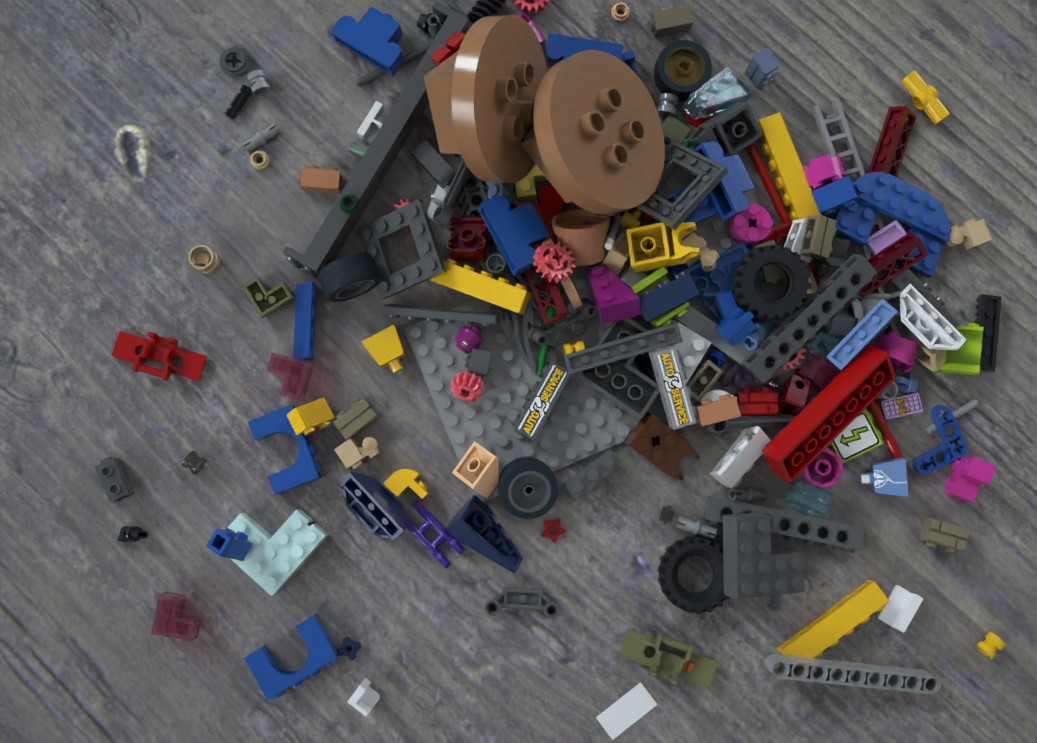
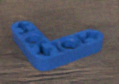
M936 405L931 410V417L943 444L914 459L912 466L917 473L929 474L962 457L967 452V445L951 409L947 406ZM940 410L944 411L942 414L943 418L938 416L941 414ZM948 426L953 428V433L950 436L945 434V429ZM955 444L959 445L957 452L953 450L956 448ZM943 452V459L937 462L936 454ZM922 462L927 463L924 465V469L920 468Z

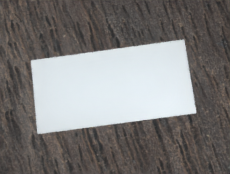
M640 682L598 715L596 719L611 739L614 740L658 704Z

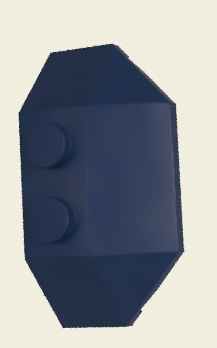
M351 471L340 483L346 506L373 535L394 541L406 529L402 506L376 478Z

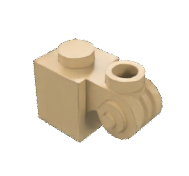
M974 218L964 222L965 226L959 228L958 225L950 227V236L946 245L954 247L963 241L966 250L991 241L992 238L984 219L976 221Z
M693 232L681 242L682 246L699 248L701 252L700 256L692 258L685 263L688 267L701 260L702 270L711 272L715 269L716 261L720 256L716 250H710L707 247V242L702 236L698 237Z
M366 437L362 442L363 447L360 448L350 438L334 449L347 469L353 468V470L360 467L366 457L371 459L380 453L377 449L378 442L372 437Z

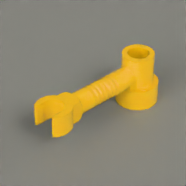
M637 207L633 214L625 211L619 224L630 229L639 227L641 222L638 219L643 211Z

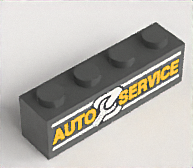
M551 362L550 365H545L541 372V375H543L540 382L536 381L531 390L534 392L532 398H527L522 406L525 409L522 416L517 415L512 424L515 426L514 431L532 441H535L571 376L568 374L567 369L554 362Z

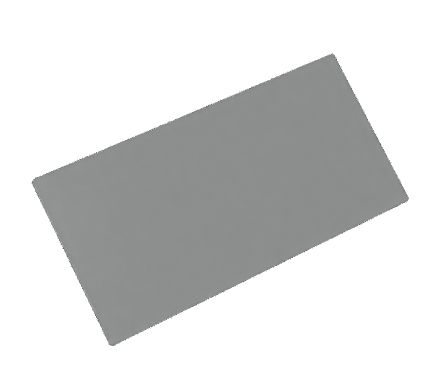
M752 190L744 194L749 204H758ZM717 214L696 224L697 230L694 233L698 237L702 236L707 242V247L710 250H716L718 254L739 245L730 236L731 219L723 221L720 214ZM746 246L749 252L753 250L752 246ZM630 256L628 257L619 274L616 275L618 278L622 274L624 269L627 267V265H631ZM604 260L591 265L575 266L570 276L579 298H588L595 307L596 305L588 286L587 269L602 265ZM665 267L668 271L667 278L670 282L674 281L668 267ZM658 269L644 271L643 273L649 276ZM535 273L532 277L533 282L541 285L543 281L542 275ZM527 277L523 278L528 292L532 293ZM783 278L780 279L779 283L773 285L763 283L759 279L754 280L756 294L765 301L771 302L780 299L787 289ZM561 281L556 283L558 286L563 287ZM564 289L563 296L561 297L567 310V318L578 313L579 310L573 308ZM696 297L688 301L690 306L717 324V321L703 304L701 298ZM478 298L451 308L454 310L498 313L496 305L493 306L492 303ZM705 299L708 305L716 311L713 299ZM501 307L502 318L505 322V308ZM532 309L533 326H539L544 330L545 325L541 314ZM508 310L510 339L506 337L500 320L493 324V326H482L480 322H474L473 324L482 330L480 334L483 336V342L478 349L492 352L487 377L483 376L481 379L484 382L482 396L475 402L469 401L467 403L465 400L460 401V398L454 397V393L451 392L453 377L460 371L465 373L468 370L465 367L467 356L471 357L472 353L466 354L456 347L455 337L466 324H463V321L455 320V323H446L444 319H437V321L423 320L405 328V334L459 462L475 441L499 458L498 480L503 468L509 462L521 457L537 458L547 464L552 472L624 442L639 422L574 378L577 374L575 373L571 374L535 441H532L514 431L515 426L512 424L517 415L522 416L525 410L522 406L527 398H532L534 392L531 390L536 381L540 382L543 378V375L538 376L536 374L541 345L533 342L528 337L535 364V371H532L524 362L517 349L514 323L510 310ZM597 310V313L592 316L587 326L588 330L565 344L570 343L572 345L577 341H583L585 349L594 347L612 322L602 324ZM641 311V315L630 318L648 331L655 329L651 322H646ZM517 313L519 341L521 348L527 356L523 338V315ZM789 316L785 317V319L774 320L775 328L772 330V332H774ZM753 317L751 320L755 324L759 319ZM566 319L554 322L553 327ZM528 323V331H529V329H530L531 327H533V326H531L529 323ZM817 332L812 339L807 340L802 346V349H806V352L801 353L805 358L804 360H798L800 362L799 366L826 354V350ZM549 345L545 365H550L551 362H554L567 369L563 357L565 355L563 345L557 349ZM711 347L707 349L706 353L699 362L690 379L704 364V362L707 361L708 353L711 350H713ZM649 352L644 353L643 355L646 359H649ZM792 355L788 362L792 361L795 355ZM726 359L725 364L720 367L723 373L708 391L721 389L735 394L740 392L742 388H749L761 382ZM633 360L631 363L632 367L657 383L656 380L646 375L642 367L638 366ZM786 367V370L781 371V368H778L773 373V377L787 372L789 369ZM659 392L647 411L666 424L668 420ZM691 401V405H694L695 409L697 410V406L700 405V401L696 404L693 401ZM498 484L488 498H485L470 487L473 495H476L482 502L499 495Z

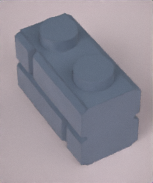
M764 48L755 54L745 70L746 76L752 79L751 82L755 88L766 87L778 73L776 70L780 63L776 57L772 56L773 53L769 48Z

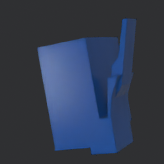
M732 291L717 295L713 299L716 311L708 305L705 299L701 300L715 318L717 324L737 307Z
M736 307L714 328L733 347L738 345L757 326L751 320L754 315L750 311L745 313L742 309Z

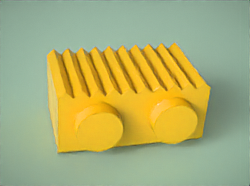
M325 397L296 407L287 414L295 434L304 433L305 436L316 431L315 428L317 427L320 430L331 425L330 421L335 418Z

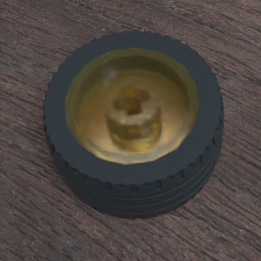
M678 40L666 46L659 54L654 67V81L660 93L674 94L679 98L678 102L688 101L690 98L701 94L707 86L712 72V62L708 52L703 46L691 40Z

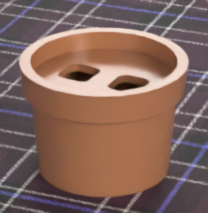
M573 209L553 217V231L557 235L560 247L563 248L566 245V251H572L570 257L575 258L572 264L576 266L591 265L606 258L605 243L610 216H596L595 213L585 209Z

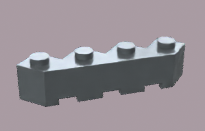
M838 233L833 237L831 245L833 250L829 259L817 260L819 287L846 262L845 256L850 241ZM840 288L836 292L837 296L840 293ZM852 299L844 304V308L841 311L835 313L830 318L828 324L822 326L829 335L847 336L853 329L856 318L848 310ZM826 302L823 303L822 310L826 307Z

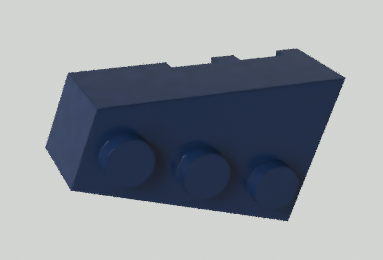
M681 272L674 276V281L670 283L665 281L656 286L657 290L651 293L648 290L640 294V311L646 322H651L686 302L703 296L694 276L690 273L685 274V272Z

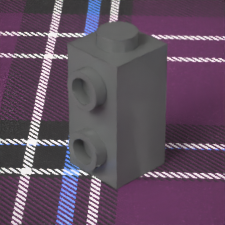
M107 457L100 461L101 464L95 466L110 502H118L135 494L120 459Z

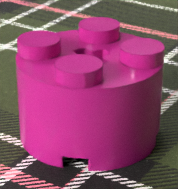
M835 153V157H832L831 154L820 156L809 161L810 165L808 167L802 166L809 188L811 187L813 191L846 177L838 153Z
M751 203L748 209L731 219L730 236L737 244L744 243L745 246L750 247L757 245L770 233L773 220L765 208L756 203Z
M889 332L888 335L880 336L876 347L889 354L894 372L895 369H902L901 372L903 373L912 370L918 342L913 339L902 338L896 332Z
M825 448L799 476L805 484L812 487H829L836 484L842 475L843 463L838 454ZM822 465V469L818 470V466Z

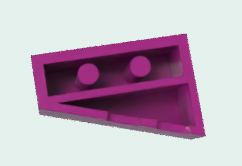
M605 264L587 269L588 286L602 324L641 315L639 298Z

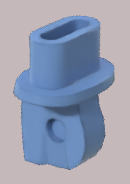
M906 373L902 377L896 376L894 382L899 385L903 393H915L917 390L918 378L913 377L910 373Z

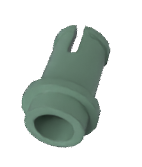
M353 141L349 146V153L363 157L368 147Z

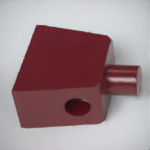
M796 368L794 374L784 381L778 396V411L791 415L804 408L811 383L805 379L807 372L804 369Z

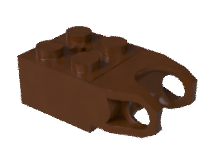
M648 411L624 440L628 446L665 474L675 476L681 481L684 477L676 467L678 458L683 455H689L698 460L700 457L687 440ZM652 437H655L654 442L651 441Z

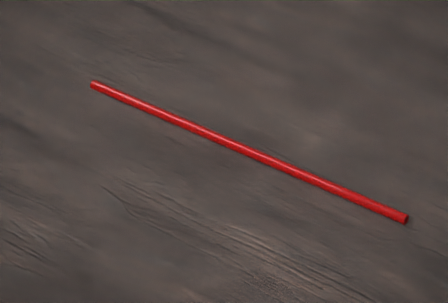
M753 142L746 147L779 219L781 223L792 224L761 155ZM810 261L805 268L813 274L816 285L819 288L818 276ZM835 335L838 344L846 336ZM874 399L868 407L893 459L903 458L876 399Z

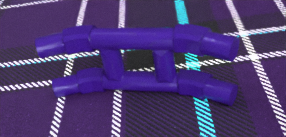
M416 500L413 502L412 507L426 521L417 528L404 515L405 527L446 569L451 563L437 548L446 540L459 555L465 549ZM431 526L440 534L433 542L424 535Z

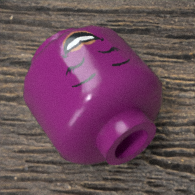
M464 325L455 337L456 347L466 354L472 352L473 348L478 349L483 342V336L480 334L482 330L475 325H471V327Z

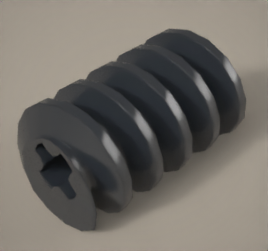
M478 0L476 5L472 7V11L467 14V17L474 24L483 17L492 16V14L497 15L498 11L496 8L501 9L502 5L500 2L506 3V0Z

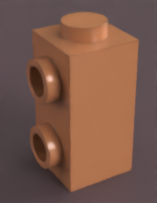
M317 166L302 168V174H299L298 184L304 191L341 194L343 175L337 168L328 167L327 170L320 169Z
M730 393L719 396L720 400L714 402L711 399L700 401V405L697 406V423L701 422V425L705 426L740 417L741 414L736 396L731 397Z

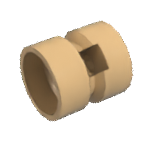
M197 245L190 250L189 262L201 273L213 274L219 269L221 265L220 257L208 246Z

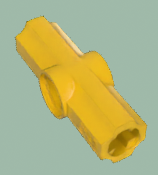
M916 71L911 72L901 81L912 95L914 106L919 110H923L935 125L950 114L939 101L937 90L931 85L927 86Z

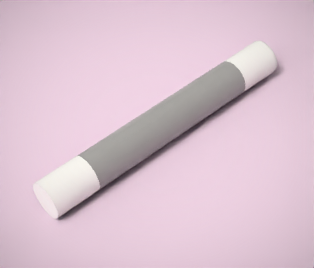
M615 214L605 243L607 250L612 249L621 220L620 214Z

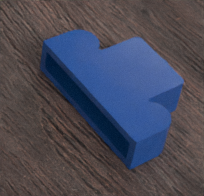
M373 7L369 8L358 24H356L352 16H343L330 31L336 43L392 77L404 62L400 46L397 44L403 36L400 24L391 15L383 14Z
M548 33L545 60L547 64L554 66L556 63L585 50L603 51L621 60L623 45Z
M715 141L705 142L696 147L693 151L725 166L729 171L709 193L722 220L734 218L748 209L749 202L744 194L753 189L754 185L738 155L723 157V149Z
M496 196L481 202L478 212L513 276H516L532 267L535 261L533 256L536 253L533 245L542 244L548 233L544 227L543 219L537 215L531 203L509 211V201L503 196Z

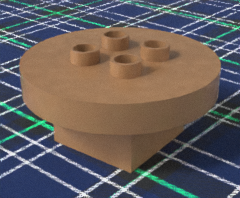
M504 15L486 16L479 19L466 33L459 51L424 75L440 153L461 154L470 171L477 178L485 182H518L525 178L535 165V162L524 150L520 142L534 126L535 95L542 78L547 72V67L538 37L532 27L521 17Z
M599 50L580 51L552 66L545 73L538 86L534 101V126L520 142L521 146L566 203L573 201L579 207L601 215L616 214L641 205L657 188L662 176L665 159L664 135L660 117L647 88L636 73L623 61Z

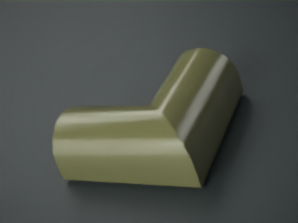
M257 276L241 286L262 319L295 299L285 282L267 291Z

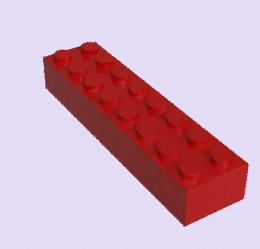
M869 344L771 442L766 444L762 452L772 473L790 484L896 379L887 352Z

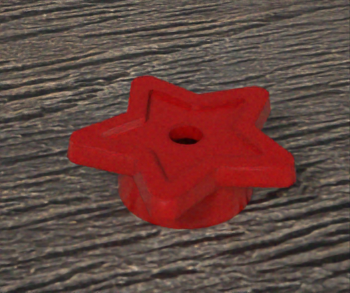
M560 518L552 522L543 521L545 529L541 534L542 537H550L556 543L558 536L566 533V530L560 527Z

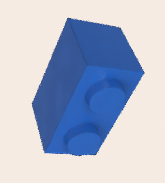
M849 175L811 192L821 215L826 214V216L835 214L837 209L843 206L845 208L851 207L856 204L855 201L859 200Z

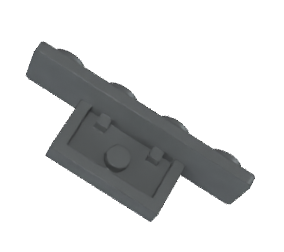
M909 269L892 278V281L901 291L911 284L955 328L959 325L943 307L945 305L943 300L939 296L934 297L930 293L932 291L931 287L925 281L921 283Z

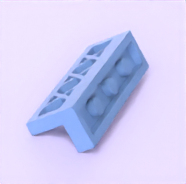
M882 298L826 357L838 369L843 371L898 314V311Z

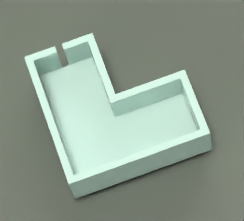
M301 509L295 510L273 536L250 515L240 513L228 528L236 533L240 531L248 536L247 539L253 545L244 561L231 560L268 594L273 596L284 587L329 534L317 523L309 526L308 524H311L314 520Z

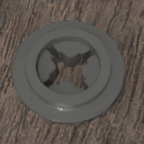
M239 47L226 49L221 54L219 61L221 69L233 77L235 75L242 76L244 71H248V65L250 64L248 54ZM237 57V60L240 63H236V66L234 68L233 64L229 62H233Z

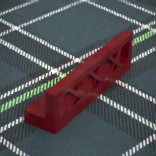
M907 106L889 107L868 173L883 172L889 174L891 168L890 175L897 177L916 120V116Z
M909 232L884 248L877 255L867 259L877 273L873 276L867 288L859 290V297H865L927 257L928 255L920 237ZM917 247L920 254L913 258L910 257L911 251ZM897 259H903L901 266L893 268ZM886 269L885 276L878 279V272ZM854 274L851 277V282L854 280Z
M541 243L533 245V248L537 250ZM534 266V268L531 267L525 271V275L544 325L566 319L567 310L555 280L552 279L551 282H548V277L545 276L541 285L533 282L532 277L534 273H537L538 267ZM541 290L549 293L550 297L547 302L539 299L538 295ZM547 307L555 309L558 316L547 319L545 315Z

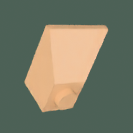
M474 441L452 473L479 494L488 498L498 484L499 458Z

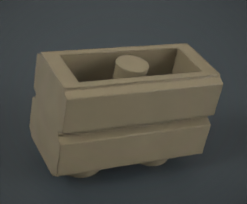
M822 215L808 216L800 255L816 260L829 259L833 250L831 246L832 240L837 231L835 227L836 220Z
M710 360L705 361L689 380L688 384H686V387H689L692 393L690 400L695 404L702 399L723 373Z
M360 398L356 399L350 404L352 408L347 412L343 410L335 416L336 420L333 423L346 440L353 439L380 418L364 398L362 400Z
M926 517L920 540L926 541L927 546L938 548V545L945 547L944 551L957 554V551L964 552L966 550L970 529Z

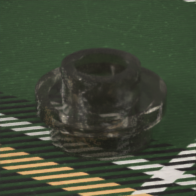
M669 505L668 507H662L659 521H662L665 525L668 522H672L674 511L671 510L672 506Z

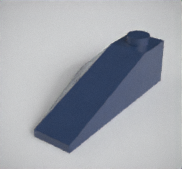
M473 495L453 517L446 530L462 544L515 573L523 557L512 541L508 538L506 539L500 530L502 526L500 523L496 524L490 515L492 511L476 495Z

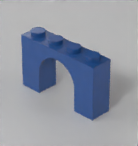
M294 405L284 407L248 422L254 440L260 441L275 434L285 432L292 435L298 443L299 454L296 462L288 469L268 476L274 495L282 494L322 478V466L320 462H316L314 457L316 450L307 438L310 435L305 436L304 433L296 435L294 428H292L288 420L287 414L296 408Z
M317 614L296 626L308 648V660L302 669L298 671L282 669L275 662L266 645L244 658L267 700L272 697L275 700L285 694L284 690L288 687L296 688L303 683L301 679L306 676L310 679L320 673L319 668L324 665L328 668L337 662L338 650Z

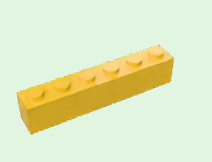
M778 112L759 119L757 124L763 135L760 137L762 151L769 159V168L775 174L776 186L782 191V200L784 205L788 206L790 211L789 217L792 223L793 220L808 219V216L821 215L781 113Z
M448 258L447 261H443L447 272L429 279V281L524 315L532 294L526 291L527 287L516 283L514 287L509 285V280L501 277L498 280L492 279V274L481 271V274L474 272L475 268L464 265L463 268L457 266L458 262Z
M867 580L776 648L780 655L819 658L826 648L835 646L839 642L838 639L844 635L851 634L855 630V626L859 623L864 624L870 619L869 616L883 610L889 600L875 581Z

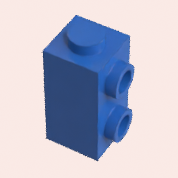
M216 528L206 547L221 557L244 561L253 543L247 539L248 536L243 532L237 531L236 533L229 528L225 530Z

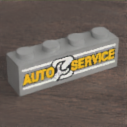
M671 345L649 352L669 427L675 430L695 424L697 411L695 406L691 405L690 398H692L690 388L686 387L685 379H687L685 369L681 368L680 365L682 357L679 349Z

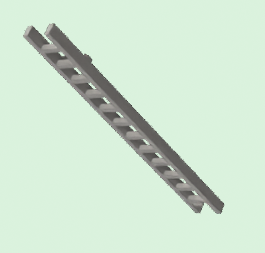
M839 99L832 102L835 114L827 116V119H823L819 105L814 106L812 112L827 154L835 157L832 142L844 139L848 151L838 154L840 159L850 156L854 166L852 169L845 170L846 176L856 173L857 177L860 178L865 175ZM838 122L842 133L830 137L826 125ZM879 211L873 224L876 231L884 228ZM859 244L862 255L866 259L872 257L866 244L863 246ZM896 261L893 268H898ZM882 286L875 289L874 293L885 294ZM895 286L897 292L891 293L890 299L900 297L902 291L897 286ZM892 319L888 330L889 332L898 333L894 319Z

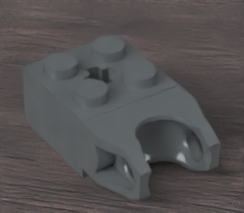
M738 100L701 124L693 135L688 138V142L694 145L704 141H715L722 147L723 157L735 155L763 135L749 104Z

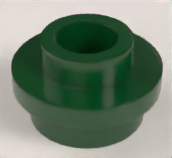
M347 194L341 198L340 208L344 213L353 214L359 209L360 204L356 196ZM353 202V206L349 208L347 203Z

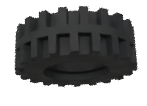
M685 537V539L675 541L671 547H667V551L660 558L661 563L657 571H659L658 583H660L662 588L661 591L676 607L688 613L713 612L714 608L722 607L724 600L730 597L724 595L723 549L721 545L702 537ZM688 557H703L712 566V582L702 592H688L679 583L678 568Z

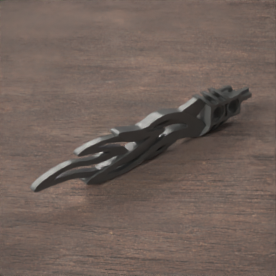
M461 158V160H458L459 166H460V164H461L463 158ZM471 171L463 184V194L460 191L458 195L460 199L459 208H463V217L478 218L476 215H479L478 209L480 205H474L473 201L476 199H480L482 202L489 200V186L485 181H483L484 185H482L481 180ZM470 182L477 184L474 188L467 187ZM492 237L493 245L497 254L502 255ZM479 260L483 271L488 273L486 262ZM506 263V270L501 278L509 280V285L514 287L517 281L520 285L526 287L520 274L513 276ZM492 276L491 278L498 280L499 277ZM529 299L523 315V338L527 356L521 348L519 341L517 313L510 312L514 323L517 349L527 366L532 371H535V364L528 340V323L533 326V311L531 300ZM496 305L502 329L506 337L510 339L508 309H505L504 322L501 307Z

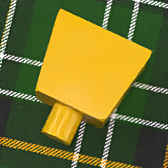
M394 324L361 341L381 368L389 365L393 374L403 369L399 359L406 355Z

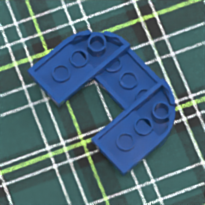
M872 172L855 180L853 184L859 200L855 201L856 204L851 207L845 208L843 206L837 209L833 218L836 220V233L863 246L868 241L878 211L895 220L897 219L908 226L906 233L910 232L920 237L928 255L908 269L926 278L933 277L943 244L948 242L950 236L949 220L939 201L919 188L887 173ZM917 247L911 251L910 257L913 258L920 254ZM897 259L896 263L901 265L903 259Z
M689 185L670 193L664 199L673 204ZM710 194L704 198L683 222H695L697 224L719 214ZM653 218V224L660 223V221ZM742 243L720 253V258L716 261V267L711 272L702 270L701 260L696 261L690 267L684 263L670 266L668 269L673 279L674 276L681 272L692 274L703 293V296L699 298L714 299L717 295L734 290L731 289V283H733L734 279L732 278V273L736 271L738 261H741L743 256L749 253L745 244ZM759 271L756 272L754 280L761 277Z

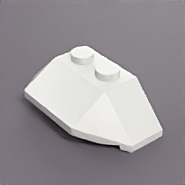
M911 284L900 293L901 321L928 349L958 350L967 340Z

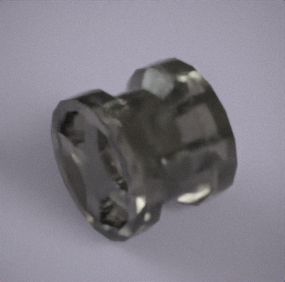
M193 450L185 457L182 466L189 468L191 473L196 475L205 466L207 459L199 457L198 453Z

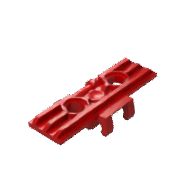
M119 331L111 356L133 362V372H144L161 377L165 381H168L171 374H175L200 382L207 360L206 355L178 348L177 339L160 337L154 332L149 331L148 336L150 338L147 339ZM143 346L142 352L138 355V347ZM180 356L183 362L180 366L175 367L173 360L175 357ZM146 359L164 363L165 367L164 370L144 365V363H146Z

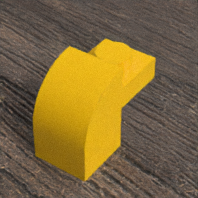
M400 469L383 483L397 497H400L408 487L421 499H424L429 494L426 491L428 487L421 480L416 481L421 474L411 469Z

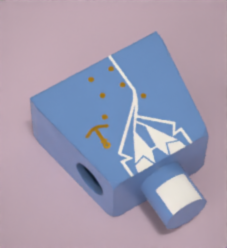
M897 458L873 463L872 472L861 473V484H873L875 493L908 497L906 459Z

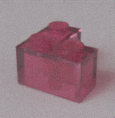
M272 353L267 372L285 377L280 395L304 402L314 364Z
M172 592L159 594L152 635L188 641L198 638L201 618L182 615L186 595Z

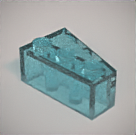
M726 67L690 94L682 107L694 120L714 115L738 100L746 102L753 93Z

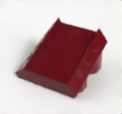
M482 217L451 219L449 226L451 239L448 241L450 259L456 262L479 260L484 262L488 258V228Z

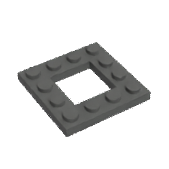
M675 141L665 150L664 167L659 184L676 166L697 178L673 204L653 193L644 203L636 206L674 230L682 224L729 172L725 166Z
M417 199L358 228L364 250L371 254L380 272L381 282L376 286L380 299H387L447 272L422 199ZM410 227L421 260L393 273L383 239Z

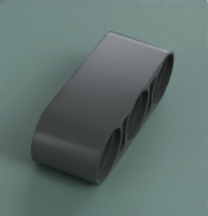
M425 139L409 151L413 158L442 189L453 181L456 175L455 171Z

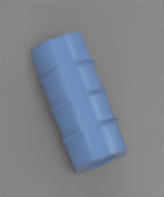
M759 319L755 323L757 327L741 341L742 345L748 350L757 348L775 328L774 320Z

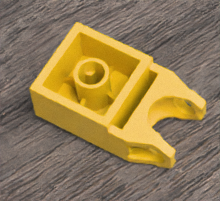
M662 222L627 229L630 262L633 270L639 273L660 269L663 266L670 267L684 264L690 259L700 256L699 248L681 245V241L686 235L697 230L696 223L682 222L676 230Z

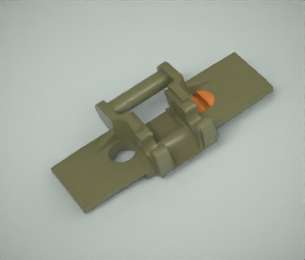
M627 629L619 656L649 666V676L655 678L657 675L670 680V684L675 686L679 677L710 689L718 665V661L693 653L692 643L686 644L664 636L662 632L658 633L657 638H652ZM660 643L685 651L684 655L681 657L659 649ZM647 646L654 647V656H645L644 649Z

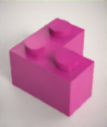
M960 457L956 459L951 466L952 473L945 482L944 493L964 502H974L980 485L990 484L996 466L976 457Z

